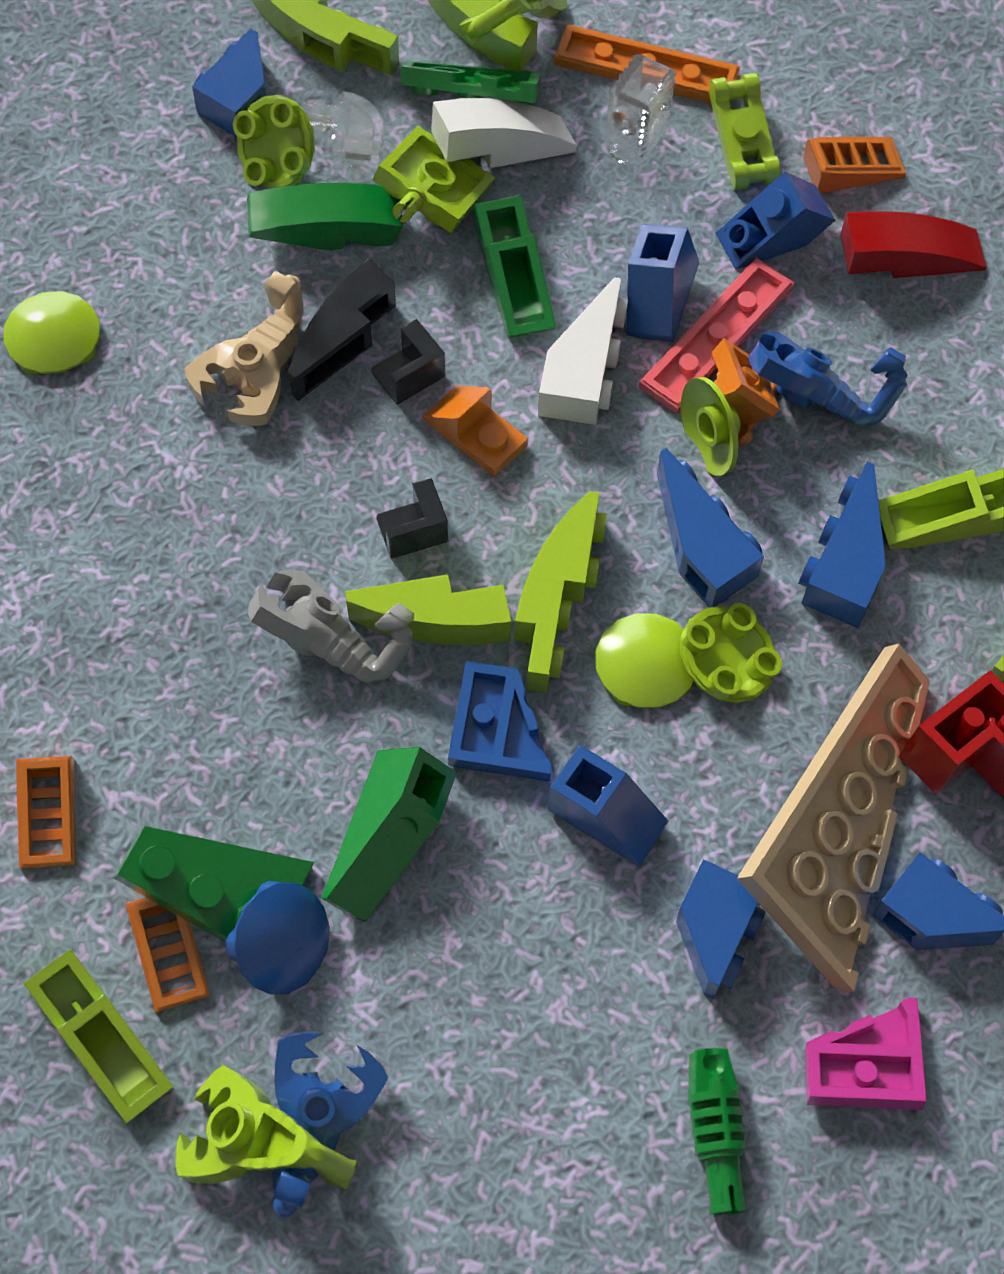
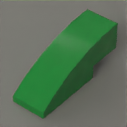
M311 183L251 192L247 197L249 238L322 250L342 249L346 241L377 247L393 246L403 228V222H400L402 214L398 219L393 214V207L401 200L391 196L380 185L361 183Z
M522 195L475 204L472 215L474 226L508 339L555 330V319L535 235L530 233Z

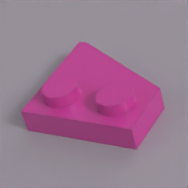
M907 998L900 1001L898 1008L875 1018L868 1015L850 1023L849 1027L842 1032H829L808 1041L804 1050L807 1105L922 1110L926 1103L918 998Z

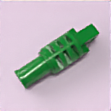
M727 1048L697 1049L689 1054L688 1103L691 1111L690 1120L693 1127L695 1156L698 1157V1161L705 1163L710 1203L709 1215L711 1216L722 1215L723 1212L729 1215L748 1211L745 1204L740 1159L745 1157V1152L747 1151L744 1139L745 1129L744 1124H742L743 1114L740 1107V1091Z

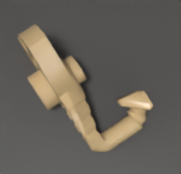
M274 271L264 286L270 305L277 309L274 315L269 316L261 324L250 330L248 334L243 335L242 338L226 340L208 349L184 368L188 388L195 399L203 406V391L218 394L216 383L210 376L211 374H218L228 387L235 385L242 391L243 395L256 396L236 395L240 408L227 410L229 421L251 426L268 424L280 396V374L287 367L289 359L292 358L294 348L299 341V334L302 331L304 304L301 282L296 276H284Z

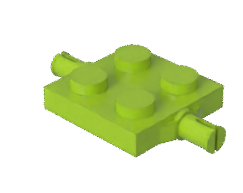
M417 126L378 166L372 180L385 188L391 196L401 200L393 207V214L396 219L404 212L400 222L410 221L412 216L419 211L431 223L441 226L452 233L475 207V204L483 198L495 177L476 165L471 158L447 162L434 136L420 126Z

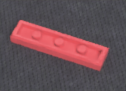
M756 257L639 381V389L678 415L681 411V397L686 383L697 377L711 379L717 373L718 369L711 352L722 339L725 338L740 348L792 292L795 282Z

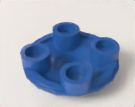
M267 881L258 888L257 893L243 907L235 929L227 937V955L231 960L237 962L240 973L252 987L267 994H289L306 985L311 980L327 953L330 926L325 907L313 891L298 883Z

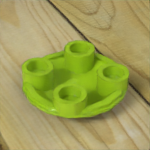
M282 95L264 96L252 103L247 111L237 113L233 121V130L237 135L238 156L243 165L245 180L250 185H265L268 188L292 186L299 183L310 169L315 153L314 130L308 114L296 101Z
M63 291L42 292L25 299L11 311L4 325L3 343L10 358L19 364L25 373H62L79 366L81 363L89 362L95 356L96 345L100 339V321L93 307L80 296Z
M734 603L730 607L716 606L705 608L688 620L681 634L680 655L687 674L701 690L718 700L733 703L754 700L770 687L773 678L782 668V659L779 653L775 651L770 635L757 621L753 609L746 604Z
M636 613L617 620L602 634L595 650L596 672L603 687L611 693L613 700L618 704L636 708H660L677 702L691 691L694 681L687 674L680 655L681 634L684 629L676 621L658 614Z

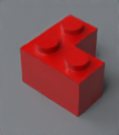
M991 670L922 722L898 756L936 795L972 767L1004 799V683Z

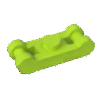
M743 74L740 80L728 82L724 77L711 79L709 82L710 101L733 191L748 189L749 184L764 182L765 186H769L781 175L779 160L773 150L761 99V86L758 74ZM729 100H743L744 108L731 110ZM757 158L758 163L747 165L743 159Z

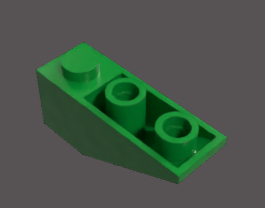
M421 747L377 750L321 899L351 917L366 922L440 822L457 772Z

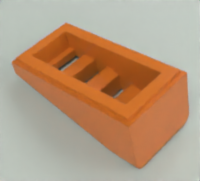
M818 137L807 140L803 159L812 183L816 185L820 193L905 178L906 171L892 137ZM884 150L889 165L880 164L876 154L877 151ZM861 154L867 155L870 165L863 164ZM845 157H850L853 165H847ZM829 160H835L836 165H830Z
M72 756L16 759L19 868L76 865V760ZM60 777L61 786L32 788V779ZM61 798V807L32 809V799ZM62 818V828L32 830V820ZM62 840L63 854L45 855L62 850L32 852V841Z
M147 897L125 903L155 1013L209 997L210 993L190 922L176 915L177 920L145 929L142 919L169 910ZM176 931L181 932L183 941L150 950L149 939ZM183 952L187 953L189 962L156 972L154 961ZM192 973L196 986L195 989L172 995L188 987L185 986L162 993L160 982Z

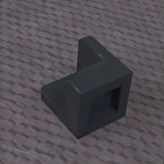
M418 319L401 327L402 350L373 366L371 369L373 376L396 405L446 377L445 352Z
M432 478L412 483L414 503L377 514V523L390 559L448 542V520Z

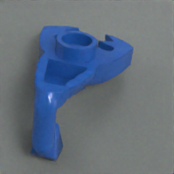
M777 332L763 333L748 357L753 370L759 376L776 384L779 393L792 403L809 408L814 401L820 406H826L828 410L834 413H839L841 417L851 419L854 423L864 427L881 422L888 415L908 385L906 382L908 375L904 370L906 356L892 347L887 349L870 369L874 374L887 372L885 377L888 378L870 405L862 402L860 397L854 391H851L849 386L840 380L835 372L829 369L832 361L825 354L811 347H807L804 350L783 334Z
M305 1031L288 1034L278 1039L274 1067L275 1094L279 1108L315 1137L319 1143L334 1150L337 1147L341 1133L354 1126L374 1104L387 1082L388 1076L384 1067L374 1056L359 1045L357 1047L364 1060V1064L346 1065L363 1082V1087L359 1091H351L337 1078L330 1083H325L320 1080L318 1071L295 1072L292 1069L293 1061L305 1058H319L305 1044L324 1033ZM285 1167L272 1171L273 1206L277 1215L287 1218L295 1213L297 1207L302 1208L310 1183L319 1175L314 1168Z

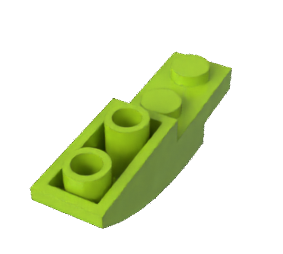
M251 0L265 20L286 40L316 60L341 72L353 60L391 76L399 64L398 35L389 32L383 27L373 26L353 18L343 11L331 9L328 7L327 0Z
M589 491L571 507L541 547L529 571L521 593L514 630L515 641L532 643L527 674V691L548 693L550 677L560 679L565 648L555 646L558 630L568 632L572 602L583 603L586 587L596 589L600 558L591 557L593 542L603 544L607 513L598 512L600 492Z

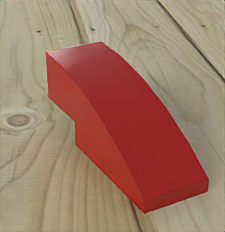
M866 211L846 212L840 239L848 275L891 271L894 279L986 271L987 269L977 229L936 216L908 212Z

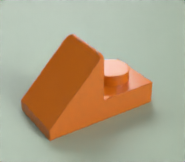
M723 338L711 352L719 371L716 374L717 379L714 383L721 390L729 405L736 409L740 418V427L773 417L780 408L768 380L759 376L753 370L749 363V354Z
M455 386L422 416L424 421L493 477L528 446V438L492 410V390L488 387Z

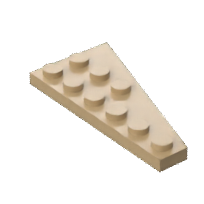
M900 644L884 647L737 877L738 881L830 984L842 992L855 991L859 973L852 969L858 945H866L870 925L864 919L871 893L879 891L898 815V813L891 810L896 789L905 786L909 770L902 765L903 761L898 756L920 725L930 680Z

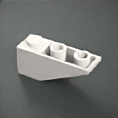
M614 277L547 351L539 391L538 416L596 425L599 409L609 410L613 381L604 379L605 368L616 369L621 340L611 338L613 327L624 328L628 303L627 299L619 298L621 278Z

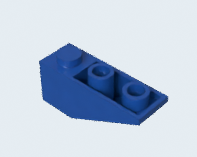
M667 448L660 451L657 477L678 572L709 608L716 607L759 577L764 559L761 546L751 533L747 531L742 532L730 519L725 504L717 496H710L697 482L695 472L686 461L682 459L677 460Z
M868 461L859 478L851 475L848 477L838 500V504L845 506L840 518L832 515L828 518L818 541L819 544L826 547L820 559L810 556L798 583L806 587L801 604L856 628H859L886 568L874 464Z

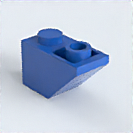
M251 28L238 41L232 42L227 47L224 55L209 70L203 71L192 85L197 114L236 138L237 135L233 130V121L237 113L247 111L252 103L267 96L258 32Z
M784 171L716 232V235L732 265L737 270L749 266L756 257L764 261L807 246L836 220L815 184Z
M651 224L641 225L628 263L626 333L628 336L639 339L674 342L700 263L688 228Z
M582 745L578 746L550 786L548 810L638 867L645 860L669 822L626 772Z
M921 852L883 897L872 915L916 950L994 945L1004 933L1003 910L993 899L982 893L975 894L958 881L956 873L947 864L938 859H929Z
M703 859L680 906L676 924L703 994L714 999L720 984L729 989L732 988L745 959L735 954V951L743 936L754 940L766 911L758 906L755 898L738 881L737 877L739 875Z

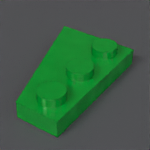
M406 60L401 66L400 85L412 86L411 93L419 95H438L439 90L456 92V96L459 98H484L485 96L521 103H536L540 92L541 72Z
M144 826L139 831L113 878L226 943L228 935L235 929L243 907L257 893L258 888L263 883L277 881L282 883H298L302 886L314 862Z

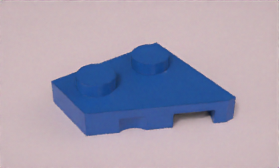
M466 661L448 754V766L550 782L552 766L542 746L538 734L539 728L533 710L528 705L526 690L519 670L517 668Z

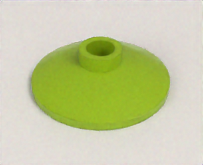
M705 377L691 379L686 383L681 397V417L684 432L700 450L708 473L714 476L728 474L735 467L738 458L739 415L736 409L729 405L725 396L714 382Z

